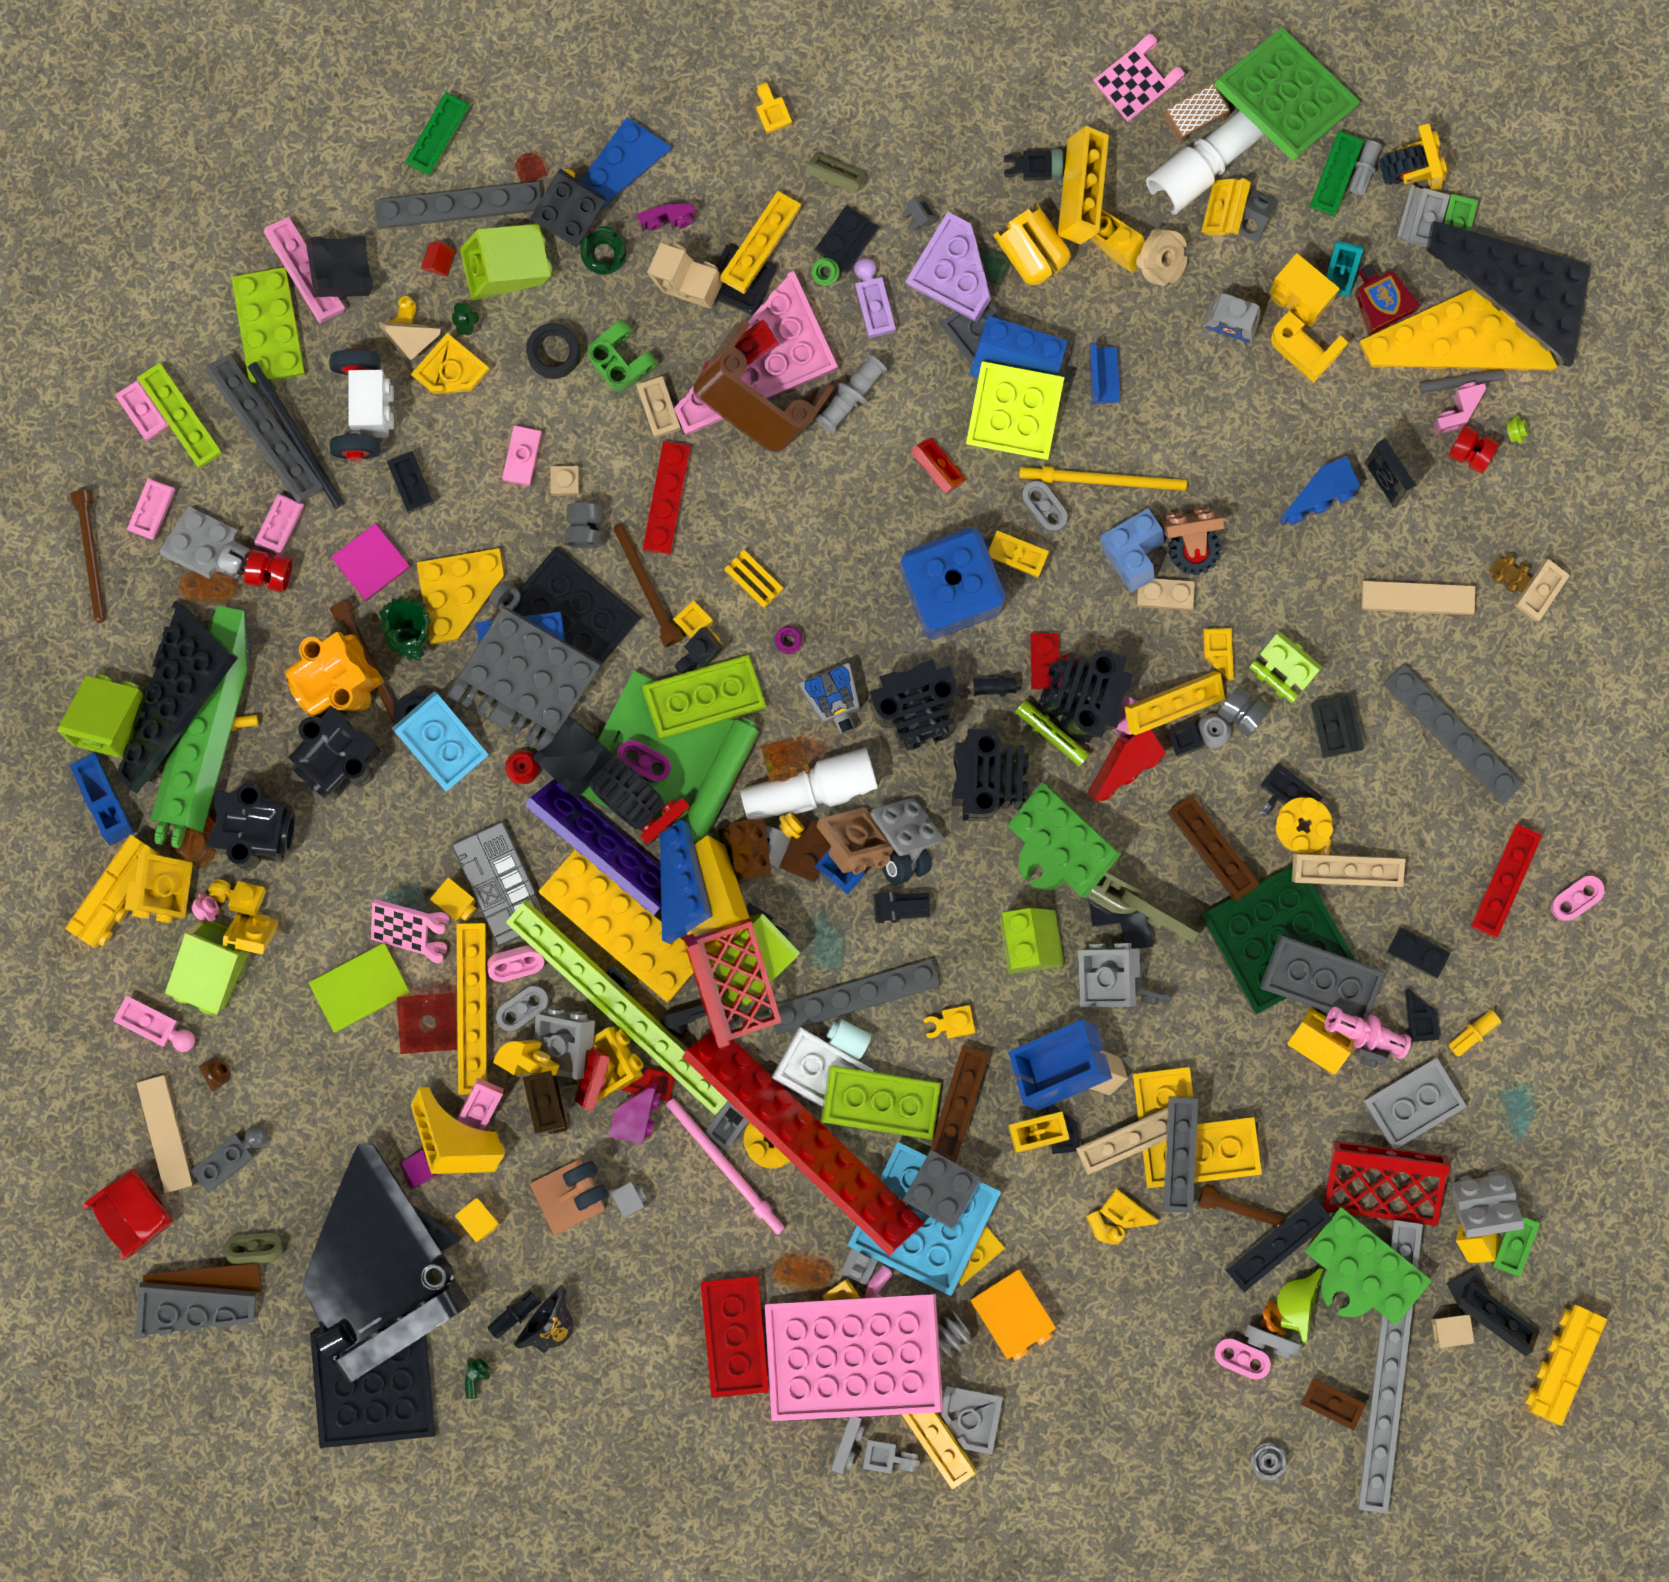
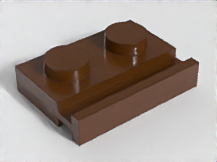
M799 815L798 820L803 825L804 830L800 833V838L791 837L779 868L815 883L819 874L815 865L830 849L831 845L816 827L818 822Z

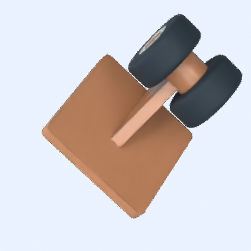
M579 1159L530 1184L553 1234L557 1235L605 1211L602 1201L609 1197V1192L604 1184L595 1185L592 1177L598 1173V1170L593 1161L583 1163Z

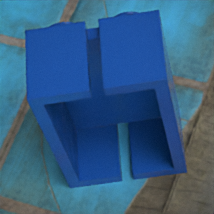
M1081 1019L1008 1052L1014 1075L1022 1078L1016 1082L1023 1105L1039 1111L1113 1079L1106 1055L1100 1053L1104 1048L1097 1026Z

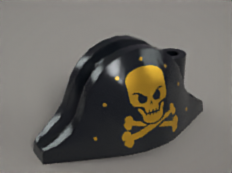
M562 1285L542 1303L514 1342L516 1348L521 1349L534 1346L542 1353H545L549 1348L558 1347L570 1338L574 1323L566 1308V1290Z

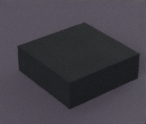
M1477 1268L1446 1283L1457 1305H1459L1464 1287L1471 1281L1489 1293Z

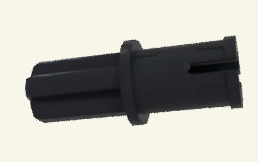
M528 1290L510 1307L506 1306L507 1310L488 1326V1331L494 1338H500L517 1322L521 1324V1320L541 1303Z

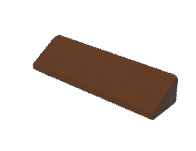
M260 1263L142 1275L143 1282L262 1292Z

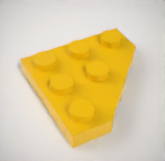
M499 548L417 562L423 604L427 605L426 612H429V619H431L429 624L430 645L459 641L469 624L488 601L494 588L504 579Z

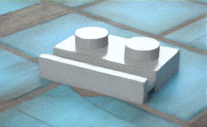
M1411 184L1396 239H1403L1408 241V243L1427 247L1430 226L1434 221L1443 223L1450 195L1426 188L1421 189Z

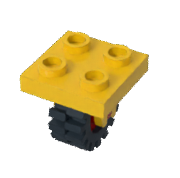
M1430 124L1418 126L1416 143L1396 149L1397 152L1392 151L1390 155L1386 154L1383 158L1379 159L1385 184L1396 185L1401 182L1408 184L1428 180L1430 190L1442 191L1443 181H1446L1445 174L1447 173L1444 157H1438L1439 137L1437 131H1431Z

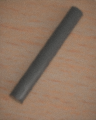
M1502 369L1419 382L1420 393L1458 388L1471 382H1475L1477 385L1502 381L1504 376Z

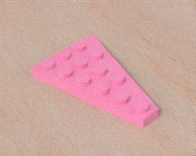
M792 271L788 273L780 286L771 293L764 305H761L749 319L748 323L750 325L746 329L748 330L761 320H764L780 344L748 365L740 377L743 382L767 400L838 370L835 359L796 274ZM693 387L689 390L686 397L682 398L674 408L685 436L724 420L696 398Z

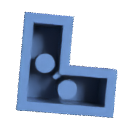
M1148 508L1100 536L1102 550L1130 593L1155 579L1153 564L1146 554L1164 544L1163 529Z

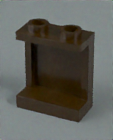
M552 1071L523 1077L535 1134L543 1137L567 1131L568 1126L557 1077L552 1075Z

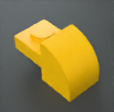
M535 1039L513 1041L504 1044L498 1050L493 1063L513 1075L538 1074L552 1071V1075L555 1076L560 1066L550 1059V1055L539 1051L542 1042Z

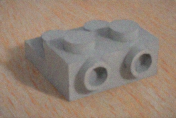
M1106 943L1089 944L1088 950H1078L1080 1007L1136 1006L1135 977H1140L1139 949H1131V943H1114V949H1106Z
M550 1007L548 1012L536 1014L534 1039L542 1042L539 1051L547 1053L552 1061L560 1065L556 1074L558 1076L576 1080L584 1078L586 1050L593 1047L595 1020L587 1019V1013L571 1012L570 1015H565V1009Z
M1490 1172L1485 1177L1476 1179L1463 1176L1457 1182H1452V1198L1466 1238L1524 1229V1221L1516 1202V1191L1509 1173Z

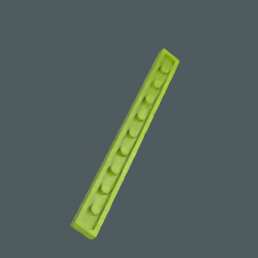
M527 900L522 902L505 923L716 1115L726 1104L727 1100L682 1057L688 1048Z

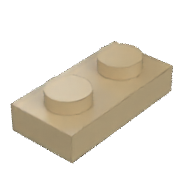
M663 376L637 384L636 387L654 439L681 430Z
M1544 559L1514 606L1534 621H1540L1570 575L1551 560Z
M1154 579L1137 589L1136 607L1192 611L1195 581Z

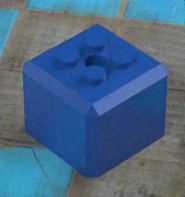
M969 527L904 552L900 563V574L925 637L936 640L1000 615L1006 595L979 530ZM950 571H956L961 575L962 580L957 585H950L946 582L945 575Z

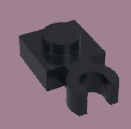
M1051 150L1023 151V159H1019L1013 154L1004 156V163L1010 162L1015 166L1011 170H1004V177L1012 178L1018 173H1023V181L1051 180Z

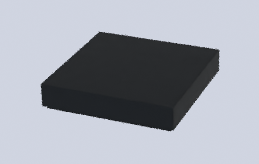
M726 244L716 266L720 274L723 273L738 251L737 248ZM766 261L744 294L723 282L715 300L754 315L762 303L777 265Z

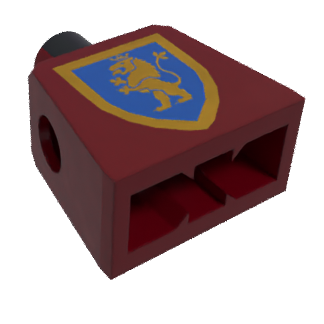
M1373 264L1367 265L1358 271L1364 285L1357 289L1355 297L1369 336L1416 313L1420 306L1393 271L1379 276Z

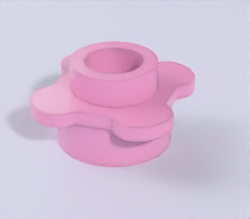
M201 892L198 894L199 899L193 901L192 911L199 920L213 922L216 919L215 915L219 914L221 909L214 898Z

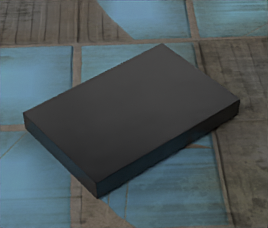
M1386 438L1376 443L1366 459L1365 465L1392 507L1396 508L1405 502L1416 484Z

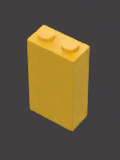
M708 835L694 844L712 917L687 932V935L693 933L695 937L750 918L725 845ZM745 929L736 932L733 938L739 936ZM714 939L704 943L706 951L712 954L720 949L723 942Z

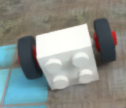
M359 348L333 352L330 355V370L338 374L349 375V427L351 431L347 435L331 438L330 454L349 461H362L377 457L381 451V444L378 438L389 437V429H394V414L391 413L389 402H394L393 385L390 384V378H386L383 370H380V356L378 353Z

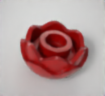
M516 750L508 756L505 762V772L513 783L529 784L539 774L540 765L533 759L535 756L533 752ZM521 764L525 765L524 769H520Z

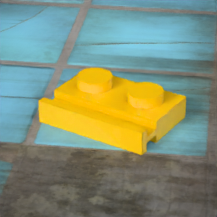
M1241 178V180L1224 179L1214 181L1201 230L1202 233L1208 236L1229 235V233L1237 235L1239 233L1251 184L1250 181L1245 178Z
M238 912L224 934L223 946L227 947L230 943L235 945V949L264 954L277 931L278 920L271 919L264 914L250 915L248 918L242 916L243 913Z

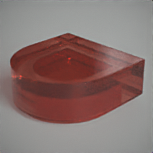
M525 153L517 159L515 168L521 183H530L548 176L542 160L536 154Z

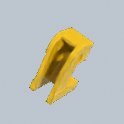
M1289 310L1273 330L1271 335L1272 345L1314 383L1345 350L1348 342L1342 336H1339L1325 351L1302 331L1305 324ZM1283 334L1289 335L1290 338L1284 337Z

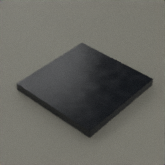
M557 547L553 549L519 589L521 594L520 602L513 609L514 612L521 616L561 612L566 642L599 661L600 667L642 619ZM514 596L509 600V602L506 605H509L512 602Z
M320 1331L310 1332L319 1448L436 1436L427 1334L348 1384L334 1363V1359L327 1358L321 1352L317 1344V1337L320 1335Z

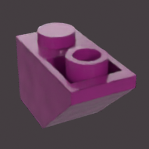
M649 1084L617 1105L609 1137L643 1144L646 1137L651 1138L655 1123L654 1120H650L652 1109H658L661 1093L656 1092L658 1084Z

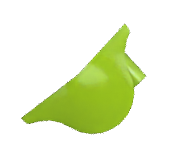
M1318 1269L1305 1279L1288 1282L1278 1294L1277 1304L1282 1316L1281 1327L1297 1330L1302 1342L1306 1344L1308 1342L1312 1311L1324 1269Z

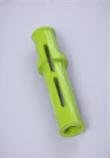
M1027 699L1015 711L1016 715L1018 714L1034 728V733L1038 734L1039 732L1078 767L1091 754L1050 720L1051 717L1048 714H1042Z

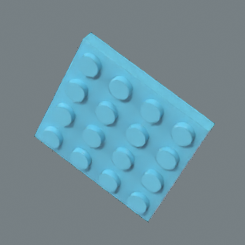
M897 1142L880 1180L903 1201L927 1156ZM981 1183L955 1231L907 1205L925 1223L891 1256L885 1253L858 1226L848 1246L952 1297L1001 1192Z

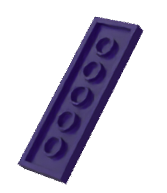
M555 779L528 799L525 806L536 817L549 825L557 835L563 837L578 853L597 866L599 871L610 877L623 891L638 901L644 909L653 915L661 910V865L580 796L575 798L568 793Z

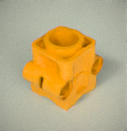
M335 632L327 639L317 637L305 638L299 646V653L302 659L284 670L288 678V687L293 697L308 715L316 718H322L331 706L338 711L363 712L367 710L371 704L370 692L384 683L378 670L366 661L363 646L356 635L344 636L341 632Z

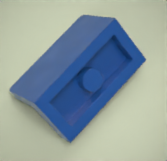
M1090 343L1089 367L1092 404L1120 403L1117 347L1097 348L1096 343Z

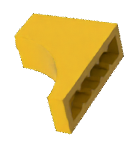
M419 1087L410 1106L431 1174L495 1172L505 1155L504 1145L500 1143L497 1132L475 1129L457 1121L437 1103L430 1087Z

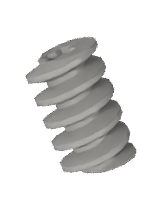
M954 1311V1321L945 1317L943 1318L945 1328L938 1324L940 1365L944 1363L942 1354L949 1358L953 1357L951 1347L958 1351L962 1350L961 1340L967 1344L972 1343L969 1331Z

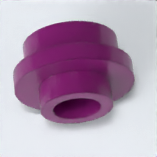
M785 626L777 631L775 646L781 653L794 654L802 646V635L795 627ZM786 636H791L794 642L792 645H785L783 639Z

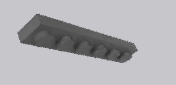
M539 182L374 200L378 229L533 212L541 200V190Z
M228 354L207 365L206 373L299 504L320 493L323 489L322 484L232 356Z
M1405 664L1383 684L1501 805L1523 786L1501 761Z
M929 959L778 1004L777 1008L782 1022L773 1025L776 1035L940 987L933 961ZM768 1007L770 1015L773 1016L771 1008Z

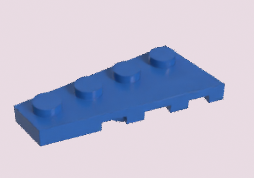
M626 117L580 182L607 197L606 202L601 208L603 209L615 196L628 188L634 180L644 172H647L659 159L672 151V147Z
M683 820L678 821L660 833L662 941L671 944L712 917L689 824Z

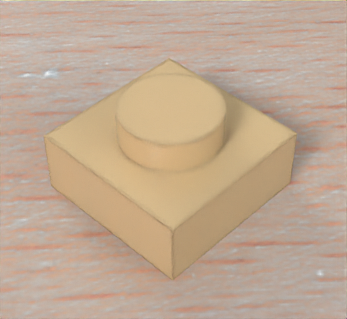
M550 466L551 496L579 495V466Z

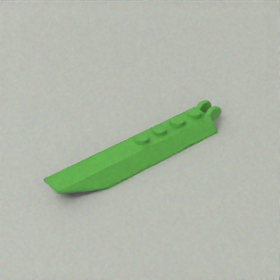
M217 606L208 626V629L238 659L168 753L150 819L151 822H159L154 836L156 844H164L170 825L176 826L171 838L172 847L175 848L181 847L187 828L204 833L247 674L245 611Z

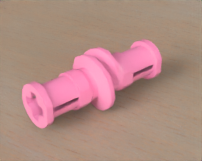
M1333 1007L1328 1012L1325 1020V1029L1327 1031H1337L1353 1039L1355 1048L1363 1046L1364 1050L1369 1052L1373 1051L1374 1048L1393 1053L1394 1057L1402 1059L1407 1055L1411 1046L1409 1035H1399L1388 1028L1381 1027L1380 1020L1373 1015L1362 1019L1343 1013L1342 1009L1338 1007Z

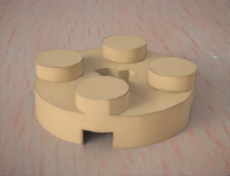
M1154 229L1151 231L1136 260L1137 267L1142 270V274L1147 281L1152 284L1166 286L1165 284L1174 283L1181 277L1188 257L1184 256L1183 247L1187 248L1185 239L1180 233L1172 230ZM1163 254H1164V257L1166 258L1164 262H1162V256H1163Z

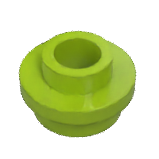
M1513 416V420L1507 421V430L1511 442L1518 441L1519 444L1524 443L1525 437L1529 435L1526 421L1521 420L1519 416Z

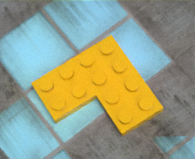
M1190 1067L1133 1074L1139 1120L1168 1108V1096L1194 1097ZM1254 1117L1197 1124L1194 1183L1262 1175ZM1166 1141L1143 1150L1147 1188L1164 1187Z

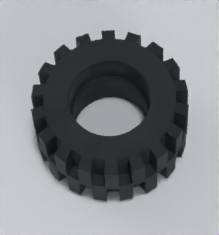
M611 757L589 782L591 790L598 798L635 829L642 830L665 805L659 793L626 763L614 757Z

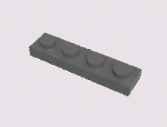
M1168 1096L1163 1196L1164 1212L1193 1213L1198 1097Z

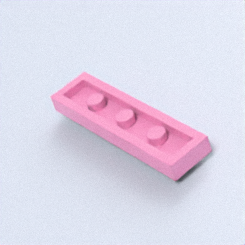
M287 217L265 227V236L319 324L342 314L345 307L338 297H314L307 245L291 219Z

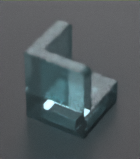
M416 883L397 892L393 889L383 894L388 903L421 912L429 909L420 887Z

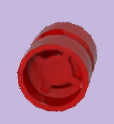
M1464 425L1447 457L1459 463L1466 461L1468 462V468L1483 474L1500 442L1488 436L1481 438L1477 430ZM1473 448H1475L1477 451H1479V453H1478V452H1473V451H1472Z
M252 549L245 568L244 583L259 588L266 585L268 590L284 593L290 580L293 559L278 554L272 558L269 552Z

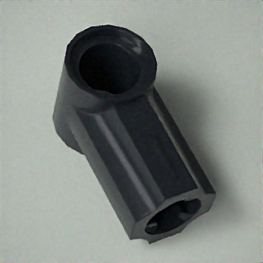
M897 892L873 894L875 923L881 924L884 921L896 923L902 919L930 918L929 893L899 895Z

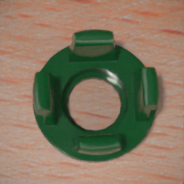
M599 226L598 231L589 234L586 238L583 237L581 241L582 261L588 270L598 275H609L616 272L622 267L626 259L624 241L618 234L613 232V228L607 226ZM607 244L612 247L614 257L609 263H600L595 260L594 250L597 246Z

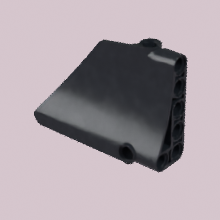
M369 1143L358 1144L352 1155L303 1279L304 1291L319 1323L320 1335L317 1337V1344L327 1358L334 1359V1363L348 1384L471 1305L453 1276L454 1270L452 1265L445 1257L376 1146ZM433 1268L438 1269L442 1273V1281H438L433 1277Z

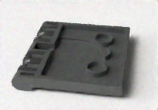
M503 605L455 680L447 696L458 701L468 684L472 685L461 703L468 707L474 700L478 689L487 695L477 708L479 715L483 716L493 698L498 700L490 712L488 720L506 729L517 711L520 715L512 726L510 733L516 736L521 731L526 719L529 718L535 724L527 733L525 741L532 744L541 728L544 727L545 729L535 744L536 748L542 750L554 740L557 732L600 667V662Z

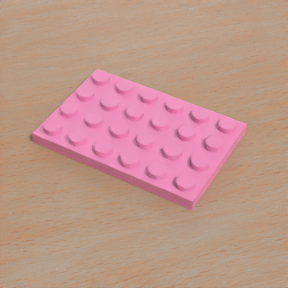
M936 1294L765 1304L772 1421L943 1412Z

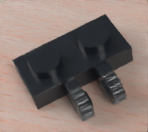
M1277 763L1260 785L1272 797L1259 814L1263 817L1268 815L1277 800L1284 805L1295 798H1313L1316 801H1320L1323 797Z

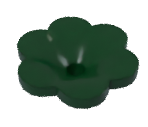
M456 303L454 305L452 321L456 326L457 333L459 335H472L473 326L479 321L478 313L472 312L471 306L468 303Z

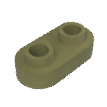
M274 1233L246 1234L229 1238L224 1244V1252L227 1261L235 1265L267 1263L277 1260L282 1255L283 1247L280 1237Z

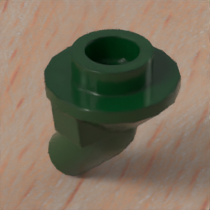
M478 1357L476 1359H467L468 1373L465 1376L466 1399L477 1398L476 1380H488L490 1378L488 1372L490 1367Z

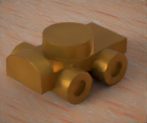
M1506 555L1504 559L1498 556L1489 570L1493 574L1491 579L1498 584H1501L1503 581L1507 584L1505 588L1512 593H1515L1516 590L1522 593L1531 580V577L1527 575L1530 569L1523 564H1520L1518 569L1514 567L1513 564L1516 560L1510 555Z

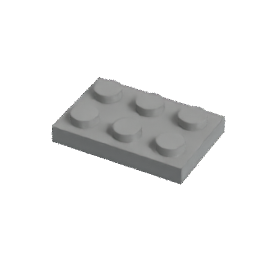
M1438 1058L1431 1060L1362 1101L1388 1145L1394 1149L1401 1147L1467 1107Z

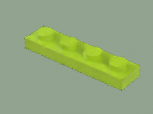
M160 362L137 377L199 469L222 455V452Z

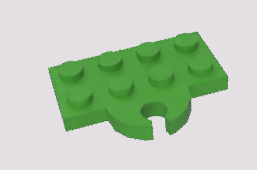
M1043 782L1008 824V827L1025 842L1020 852L1018 863L1022 878L1025 880L1031 879L1033 871L1037 866L1041 865L1043 869L1041 877L1033 880L1030 885L1040 890L1050 891L1059 888L1067 882L1080 896L1086 898L1121 855L1111 843L1064 799Z
M1340 1207L1332 1217L1333 1220L1322 1229L1305 1251L1306 1254L1327 1270L1321 1285L1324 1303L1329 1307L1332 1304L1334 1294L1342 1291L1349 1296V1304L1345 1308L1339 1309L1337 1315L1354 1318L1364 1315L1371 1308H1374L1396 1326L1432 1280Z

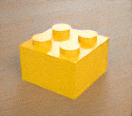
M1296 253L1275 277L1269 293L1272 295L1271 299L1281 308L1286 306L1305 325L1308 324L1312 327L1331 306L1340 288Z

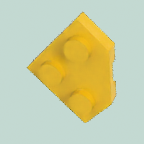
M447 333L411 373V376L432 394L468 392L474 390L490 369Z

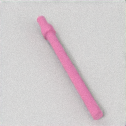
M675 1098L671 1099L666 1104L670 1111L753 1206V1212L760 1220L763 1218L777 1235L780 1234L786 1227L771 1211L773 1209L772 1206L757 1195Z

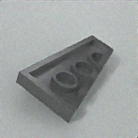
M140 1282L136 1339L146 1338V1335L158 1333L160 1336L169 1335L173 1331L189 1329L190 1332L201 1330V1327L215 1326L219 1328L253 1323L256 1291Z

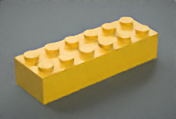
M576 849L538 891L543 898L615 960L626 967L668 1005L694 977L683 940L678 938L671 944L663 942L662 922L648 910L644 909L627 892L623 891L611 878L599 871L597 866L584 855L578 853Z

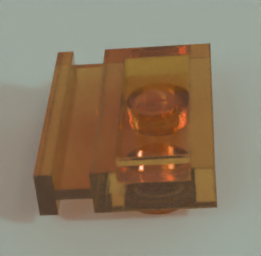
M797 737L796 742L789 743L788 740L761 746L770 782L787 781L791 777L798 776L797 772L805 771L806 774L810 773L801 737Z

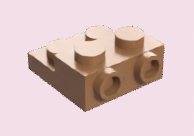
M865 807L819 819L816 827L831 845L828 854L843 873L852 871L856 875L862 873L866 867L875 865L876 868H882L889 863L894 848Z

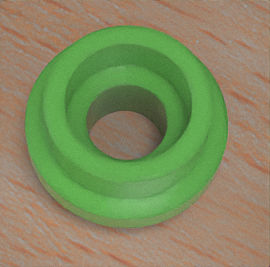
M829 258L819 259L812 267L813 279L822 286L834 284L840 274L837 263ZM825 267H829L831 270L828 277H823L821 274L822 269Z

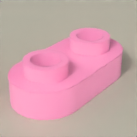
M1594 876L1581 878L1554 898L1551 905L1553 915L1558 920L1564 922L1577 918L1602 899L1604 885L1600 879ZM1585 886L1592 888L1593 894L1591 896L1584 894L1583 889ZM1563 902L1570 905V911L1567 913L1561 909Z
M530 945L494 954L487 962L490 978L498 982L535 974L544 966V958Z
M1223 1339L1215 1346V1360L1219 1365L1251 1379L1264 1378L1270 1371V1359L1260 1350L1234 1339ZM1228 1347L1234 1352L1233 1357L1230 1359L1225 1358L1223 1355L1224 1349ZM1253 1359H1257L1260 1362L1258 1370H1252L1250 1367V1362Z

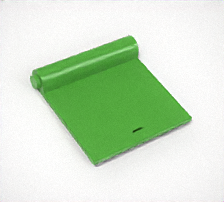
M633 671L598 741L614 755V758H617V752L622 743L634 740L665 755L669 759L671 771L664 781L651 782L647 779L645 780L659 793L665 805L672 799L678 802L683 798L690 806L689 810L672 825L680 820L687 822L693 843L696 844L708 835L760 732L755 729L756 723L742 717L740 721L729 719L658 740L642 691V685L656 681ZM629 751L626 754V758L633 761L637 758V754L634 751ZM653 764L651 770L654 773H660L662 766L660 764ZM590 785L581 793L582 796L610 809L591 790ZM662 808L653 817L655 821H657L664 814L661 811Z

